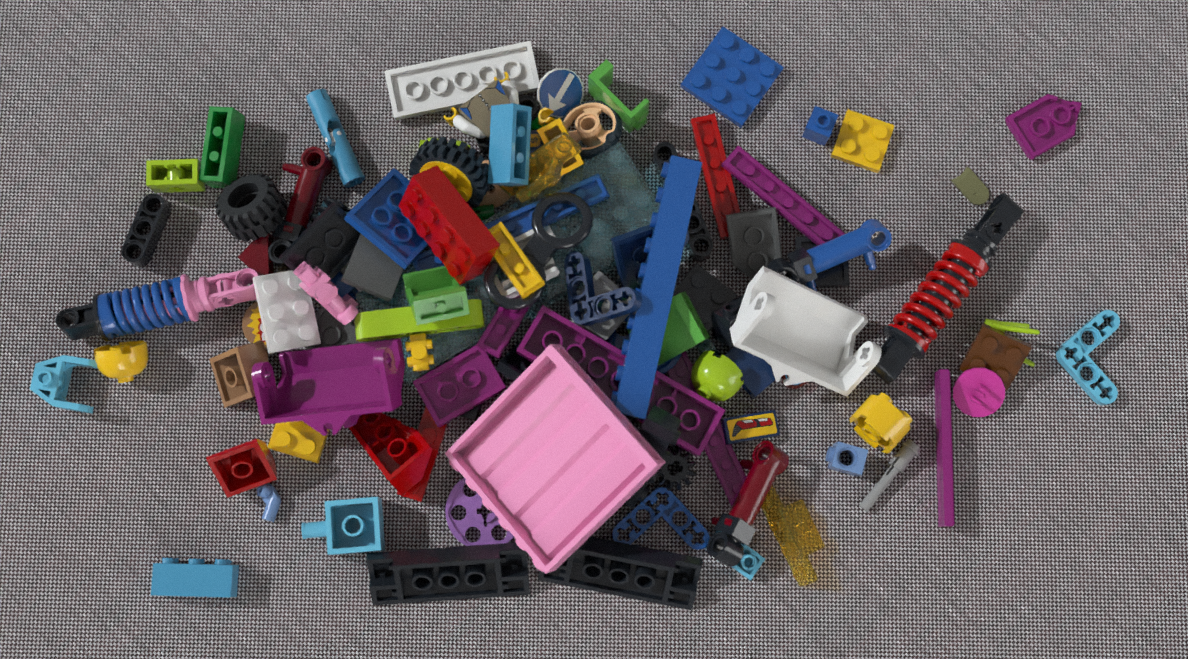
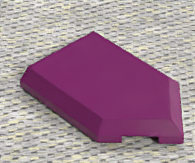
M1046 94L1005 117V122L1026 157L1032 160L1075 135L1076 122L1082 103L1073 100L1067 101L1058 98V96Z

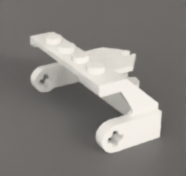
M764 266L748 284L735 323L730 328L733 346L764 359L771 365L776 382L780 381L781 376L788 375L789 377L783 380L785 386L813 381L846 397L877 365L882 353L879 345L867 341L853 354L856 335L868 323L866 315Z

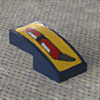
M775 410L721 419L726 445L780 435Z

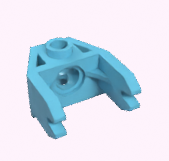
M62 355L35 364L30 390L54 407L93 414L94 407L71 403L66 400L73 367L82 366L98 369L95 360Z

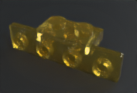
M562 132L530 154L528 185L498 186L509 196L516 194L515 197L522 203L531 197L535 198L548 186L553 187L558 183L561 178L560 173L563 163L580 153L582 147L566 132Z
M772 484L761 508L798 585L802 587L814 583L818 580V577L807 555L825 547L824 542L803 499L784 507Z

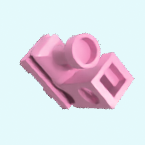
M303 261L293 271L302 281L299 286L310 297H314L340 323L346 325L356 317L359 312L356 307L359 304L348 294L341 298L338 295L337 287L329 281L331 278L320 268L316 267L313 269Z

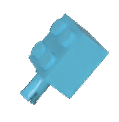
M368 497L325 501V521L302 522V538L326 537L327 555L385 551L382 498Z

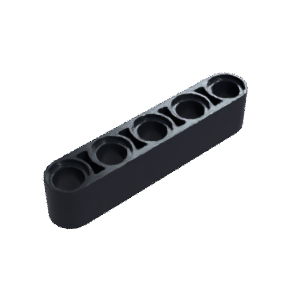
M669 142L657 144L653 153V164L662 187L665 178L660 177L663 163L669 162V160H661L658 154L667 152L670 156H678L675 147ZM694 198L690 220L697 222L698 228L694 230L688 229L690 239L686 247L691 258L701 262L709 258L713 249V241L697 201ZM703 243L706 245L707 251L699 253L695 250L694 245Z

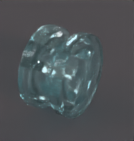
M709 339L696 345L700 354L711 350L715 351L713 356H719L718 350Z

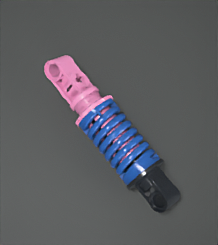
M245 268L235 272L217 274L208 278L203 276L195 281H191L188 275L183 274L173 279L163 280L161 284L153 282L151 286L149 284H144L142 288L135 286L132 288V291L126 288L122 293L118 290L114 291L113 294L112 292L97 293L93 296L92 304L63 309L57 314L55 322L70 340H79L100 334L106 342L112 341L116 337H123L126 334L141 333L146 329L154 330L156 327L163 328L165 325L181 324L185 320L186 322H196L199 320V312L201 311L212 312L215 308L229 307L238 303L257 300L254 284L247 285L253 283L252 278L258 276V274L251 268Z

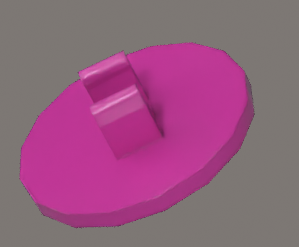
M974 367L964 371L957 377L953 385V399L956 406L964 414L972 417H985L993 414L1001 407L1005 399V386L1002 379L994 371L984 367Z

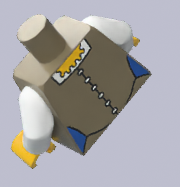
M504 72L505 79L498 80L495 76V82L458 107L459 113L452 107L451 110L454 115L450 118L445 115L443 116L447 123L475 138L490 140L491 106L511 103L519 104L518 91L511 83L508 73Z

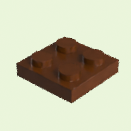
M983 323L960 364V370L966 371L974 367L990 369L1002 379L1005 391H1007L1032 349L1031 344Z

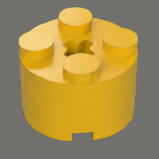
M881 392L879 395H870L849 418L850 423L855 422V432L873 448L879 445L884 448L882 452L888 454L909 432L911 428L910 423L913 420L908 413L898 410L892 404V399Z

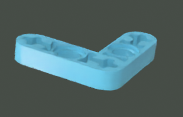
M1104 310L1095 315L1059 346L1056 351V359L1098 405L1110 404L1116 400L1118 395L1116 386L1088 356L1091 351L1118 329L1120 318L1112 310ZM1109 317L1111 320L1109 325L1099 331L1096 327L1100 326L1104 319ZM1088 331L1094 336L1092 345H1087L1082 341L1083 332ZM1072 349L1074 352L1072 358L1066 359L1065 355L1067 352L1065 350ZM1082 360L1083 363L1077 365L1074 369L1072 365L1077 364V361ZM1083 367H1088L1092 370L1093 377L1090 381L1084 380L1081 377L1080 371ZM1098 379L1101 381L1100 383H1097L1098 386L1092 388L1090 387V385L1097 382ZM1107 388L1109 391L1106 394L1107 397L1101 398L1100 394L1102 391L1100 389Z

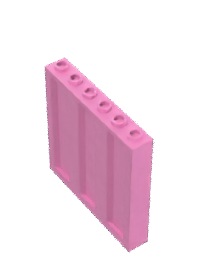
M550 344L444 453L449 458L451 467L464 476L467 486L480 495L483 505L496 514L499 518V524L505 530L511 532L516 538L515 542L518 547L523 551H527L533 559L534 566L545 574L555 571L666 463L561 344Z

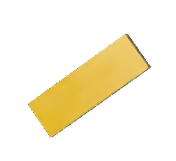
M499 222L488 229L500 244L493 257L522 299L545 285L544 280L504 224Z

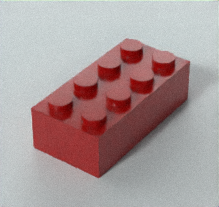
M437 165L412 176L399 204L402 214L410 220L417 233L424 238L434 255L442 261L449 274L456 279L459 285L483 274L500 246L498 241Z

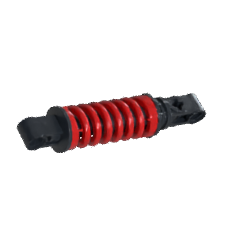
M1006 193L998 195L991 202L987 211L974 228L968 229L965 232L963 240H951L949 249L942 254V260L937 261L934 264V270L926 274V281L919 283L917 287L918 292L910 295V302L902 305V313H897L894 316V324H888L882 329L887 340L881 347L882 353L879 362L871 371L886 384L893 382L900 375L903 367L911 357L923 359L926 351L929 349V344L932 342L931 340H936L937 332L932 327L939 330L944 329L946 323L941 317L951 319L954 316V312L950 307L960 308L962 301L959 297L967 298L970 295V291L966 286L976 287L978 280L975 276L981 278L992 268L989 257L996 253V246L1012 225L1022 216L1024 211Z

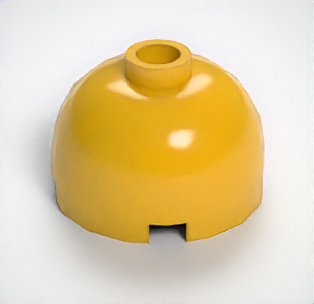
M143 340L119 342V345L111 346L109 344L95 348L94 356L98 369L108 378H117L118 383L133 381L134 375L141 373L146 368L148 362L147 343Z

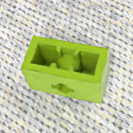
M198 159L146 160V186L154 193L205 191V183L199 181L201 162Z

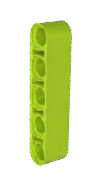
M468 300L469 315L421 325L416 324L410 306L360 312L354 318L356 341L368 342L410 337V335L426 333L428 335L484 327L482 300Z

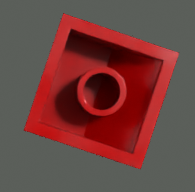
M254 439L206 457V461L227 498L277 480L275 459L266 442L260 439Z

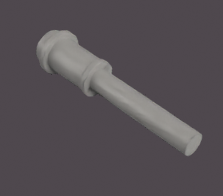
M908 439L906 442L901 443L902 448L889 462L890 467L859 505L863 510L868 512L898 472L903 473V470L914 456H919L918 452L921 448L913 441Z

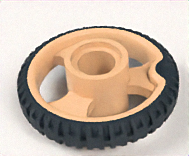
M600 100L579 103L569 109L561 119L575 146L579 141L589 146L587 148L576 146L579 154L584 159L606 154L618 143L621 137V118L612 108ZM602 112L611 117L613 121L612 130L603 129L598 117ZM576 119L575 127L577 130L568 131L570 125Z

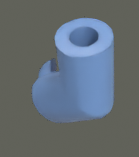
M267 483L258 486L256 492L266 504L262 519L274 522L281 504V497L275 487Z

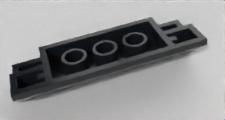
M590 536L555 571L545 574L539 570L538 580L692 610L703 558Z
M516 543L367 553L366 561L370 577L369 588L373 605L530 595L527 551L520 549Z

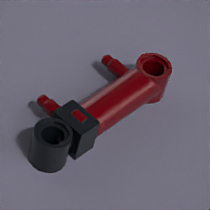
M310 147L301 155L302 166L292 163H284L282 165L283 171L299 176L287 208V214L283 222L272 232L277 240L271 243L268 250L270 259L284 269L290 270L278 257L301 235V232L307 229L306 225L310 223L325 177L333 170L332 160L318 147ZM321 159L320 163L313 167L314 162Z
M770 441L760 442L756 446L752 454L753 461L741 460V467L749 470V473L729 513H722L721 517H713L711 519V523L716 526L715 530L718 532L709 539L707 552L727 567L736 566L741 561L744 554V548L741 544L749 545L756 531L752 525L776 476L784 472L788 466V455Z

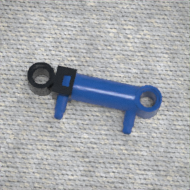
M869 219L860 228L811 249L805 250L802 247L788 253L789 261L784 258L774 259L767 268L777 273L787 271L785 277L796 282L798 280L800 284H805L806 287L817 292L814 280L818 278L817 273L860 255H863L869 270H875L877 266L873 251L879 252L888 248L891 244L892 236L890 231L879 220ZM880 231L876 238L871 239L875 232Z

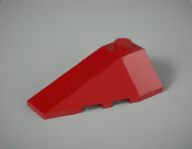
M382 412L362 414L357 423L349 427L350 431L387 480L402 495L423 479L432 448L416 429L409 428L399 420L392 419Z

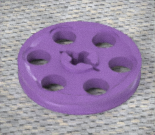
M461 479L451 490L445 508L446 521L454 537L465 546L510 542L514 538L510 531H507V535L503 540H495L493 538L492 530L495 526L500 525L499 518L492 511V513L488 514V518H486L487 526L485 527L482 514L477 512L478 509L482 508V498L478 493L473 497L466 496L463 492L466 479ZM461 505L466 509V516L458 521L452 517L451 512L455 506ZM471 527H476L480 530L481 536L476 542H469L466 538V531Z

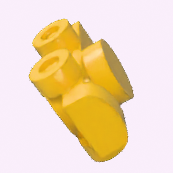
M426 333L410 335V341L405 342L406 352L411 351L412 357H407L408 367H413L414 372L430 370L429 365L435 364L434 355L428 354L427 350L433 349L432 339H426Z

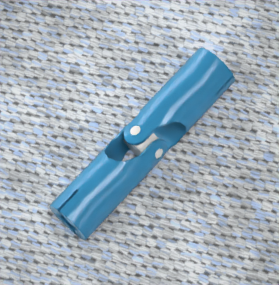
M318 89L312 91L306 96V100L323 139L329 148L330 155L344 187L349 188L362 183L365 177L346 138L345 131L327 90ZM328 128L333 129V131L329 133Z

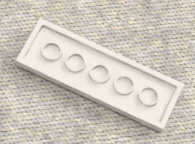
M531 41L384 71L395 121L449 110L452 107L458 108L495 82V76L498 80L505 79L504 72L508 73L510 81L519 95L536 92L540 82Z

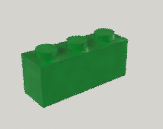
M209 106L199 181L211 188H225L237 179L246 116L233 107Z

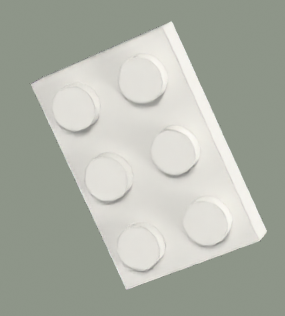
M292 270L254 276L252 278L268 354L321 344L312 298L299 286L302 281Z

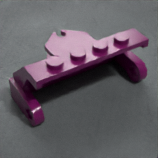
M401 338L282 352L279 354L282 376L278 386H276L274 371L269 362L255 363L252 367V381L261 425L303 421L323 436L328 434L326 429L333 430L332 434L335 435L343 426L345 429L354 426L362 414L393 411L402 405L401 391L405 359Z

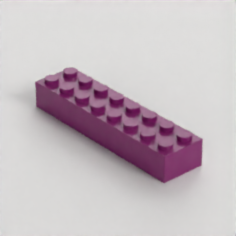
M542 306L516 350V354L533 363L550 344H561L610 399L612 391L617 392L619 381L615 380L618 365L623 366L625 355H621V350L547 307ZM656 370L646 418L653 406L656 405L681 419L682 422L677 430L682 433L675 445L696 457L700 456L723 416L725 409ZM628 417L640 425H643L645 421Z

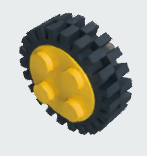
M436 137L431 138L430 141L426 140L420 146L409 166V174L414 176L437 165L472 210L480 205L491 185L488 184L489 165L487 163L482 164L484 158L481 155L475 157L476 150L474 148L470 149L464 142H461L459 146L456 145V139L453 138L448 143L446 137H440L439 140Z

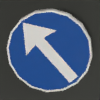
M555 68L547 72L540 80L537 88V100L540 108L546 107L553 110L554 112L550 116L562 118L569 109L579 103L581 104L584 96V87L580 77L574 71L566 68Z

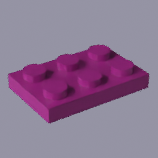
M476 345L413 381L439 428L507 389L487 353Z

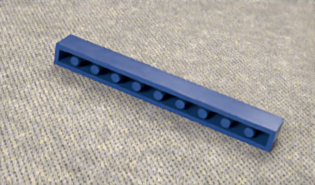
M671 155L669 162L663 163L660 177L665 178L663 187H658L655 202L659 203L657 213L652 212L649 227L654 228L652 238L647 237L644 247V253H648L646 263L641 262L638 278L642 279L640 289L635 288L642 296V304L635 311V314L630 313L626 329H630L631 332L629 340L624 339L621 349V355H625L623 366L618 365L615 380L619 381L617 392L612 391L610 398L612 403L626 417L639 420L646 419L702 162Z

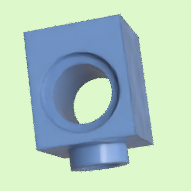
M838 441L833 444V447L829 446L825 461L829 462L828 469L858 477L863 473L868 450ZM841 452H847L851 456V462L848 466L840 462L839 455Z

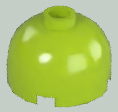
M704 351L695 361L691 371V381L696 389V393L707 400L716 402L730 399L744 384V381L740 380L743 376L741 370L728 357L722 355L718 358L713 356L715 351Z

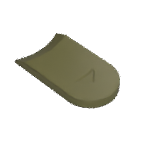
M966 166V169L960 176L951 179L952 183L973 205H982L988 200V188L969 167Z

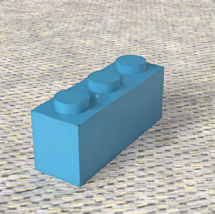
M515 103L491 106L488 184L500 186L528 185L532 107Z
M162 558V563H153L151 595L237 597L239 565H231V560L215 559V565L205 564V559H189L188 564H178L179 558Z

